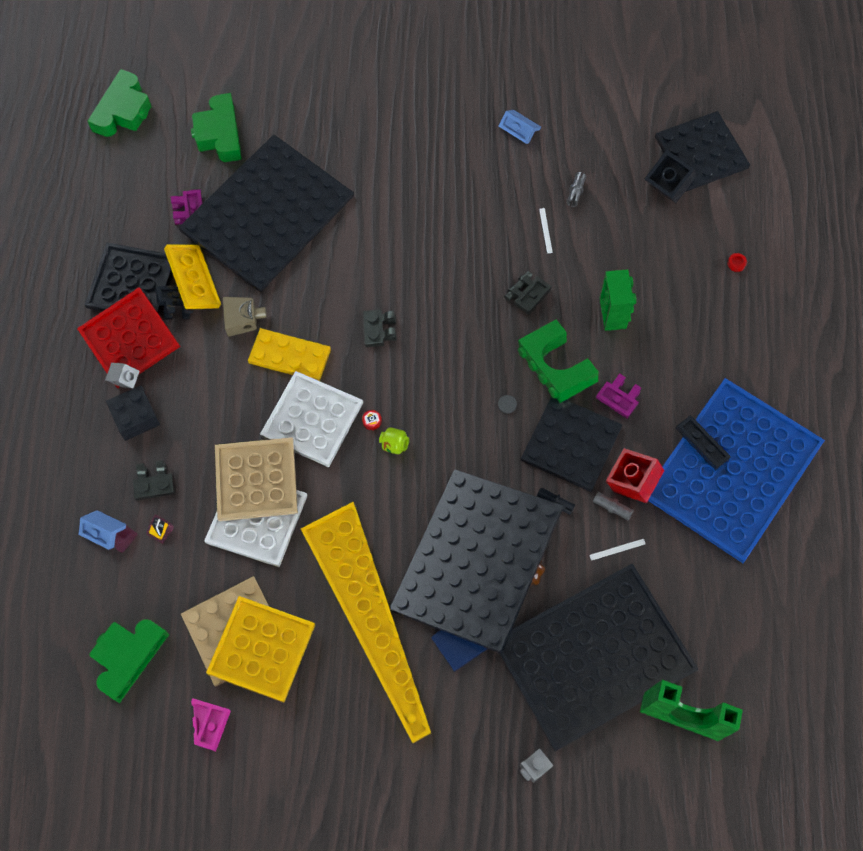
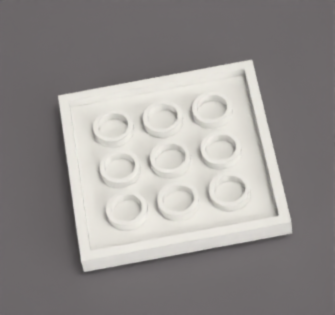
M295 371L260 436L266 440L293 437L295 453L330 467L363 405V400Z
M297 490L298 514L218 521L216 512L205 538V543L280 567L306 501L307 493Z

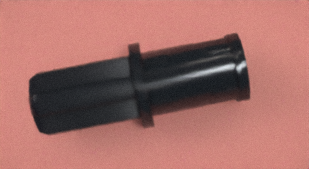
M543 487L539 489L536 496L562 505V511L569 516L576 505L560 497V494L556 495Z

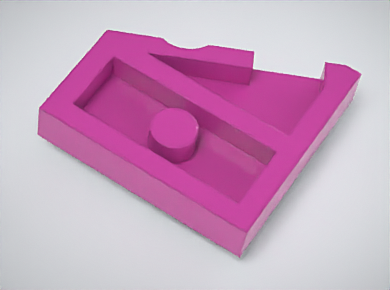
M192 698L191 704L194 707V717L192 719L193 727L195 728L194 744L216 752L231 711L227 708Z

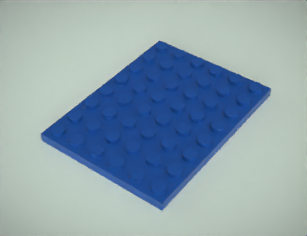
M725 378L698 415L696 421L731 458L715 471L683 437L662 466L664 472L648 501L741 563H744L825 440Z

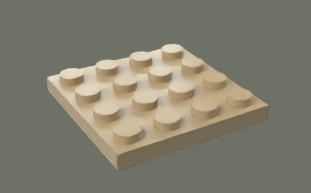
M293 437L215 445L218 521L298 514Z
M254 576L181 613L206 669L209 667L238 597L241 596L269 606ZM210 676L215 687L226 682Z

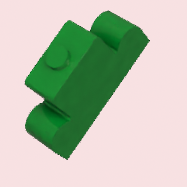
M120 69L87 121L92 132L110 137L117 132V125L137 131L142 121L147 118L148 112L151 109V103L148 95L141 92L142 89L135 74Z
M231 93L215 95L209 100L211 110L192 114L194 127L191 128L192 138H195L200 152L216 149L219 160L223 162L242 160Z
M144 619L140 621L135 627V634L113 622L107 631L98 637L97 644L89 654L92 659L108 669L107 672L105 671L98 676L96 683L98 689L119 704L170 635L151 620Z

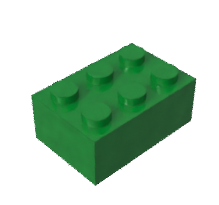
M628 269L605 272L599 297L604 331L627 329L628 322H631V313L634 312L633 305L636 304V294L632 293L633 277L629 276Z

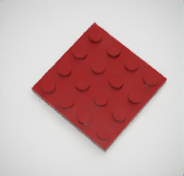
M140 287L77 328L107 374L111 363L126 364L139 370V374H141L181 347Z

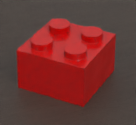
M624 448L606 482L613 492L647 503L664 469L658 459Z

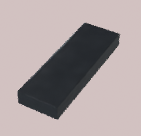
M691 415L676 426L675 429L715 471L731 458Z

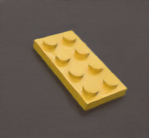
M166 244L164 251L185 309L219 308L221 302L200 246Z
M260 328L248 358V363L290 375L297 371L320 381L331 347Z

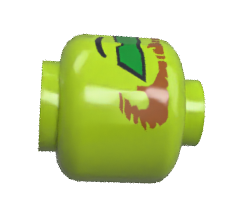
M389 427L385 432L381 433L379 443L382 444L384 451L401 454L408 447L409 437H407L405 431Z

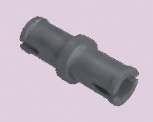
M582 172L575 174L573 184L569 188L570 194L566 203L570 206L573 200L571 207L578 205L579 197L584 190L583 185L586 175L583 173L582 178H580Z
M598 492L593 500V503L607 509L609 513H615L627 521L634 511L619 503V500H613L601 492Z

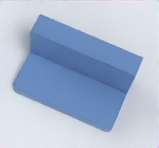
M515 110L506 111L499 124L500 128L526 144L530 142L534 132L541 129V126Z
M94 511L80 517L79 535L108 550L115 545L116 533L126 529L125 523L100 511Z

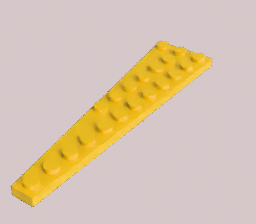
M354 502L301 528V531L411 742L415 743L431 734L356 507Z

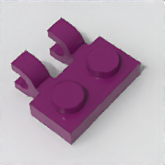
M200 189L183 191V196H170L173 210L185 206V211H173L175 225L182 224L202 205Z
M619 373L612 384L608 381L596 395V399L628 419L639 403L635 399L640 394L642 388L635 384L629 394L624 393L620 388L625 383L626 377Z

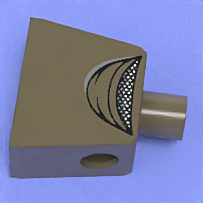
M223 297L225 330L228 337L256 330V319L267 318L266 307L255 308L252 298Z

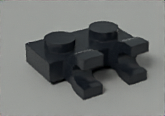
M156 286L155 293L158 306H164V319L173 318L172 313H175L174 306H182V319H190V313H193V309H185L177 286Z

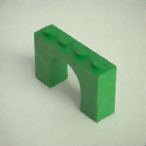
M557 319L518 340L519 355L528 361L529 368L538 374L540 382L548 387L552 398H556L559 403L598 382L599 371L588 358L565 370L551 368L544 362V357L550 351L567 343V332Z
M661 680L644 692L640 709L641 713L716 741H720L739 731L743 712L740 708L724 702L710 709L685 705L680 702L683 687L665 680Z

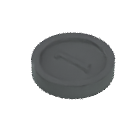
M504 395L499 399L498 408L502 413L510 414L516 410L517 401L513 396Z

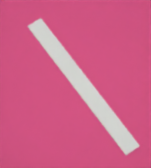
M545 208L539 210L547 253H553Z
M641 539L591 554V561L645 545V541Z

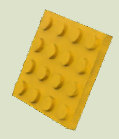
M239 596L206 674L284 703L314 630L315 623Z

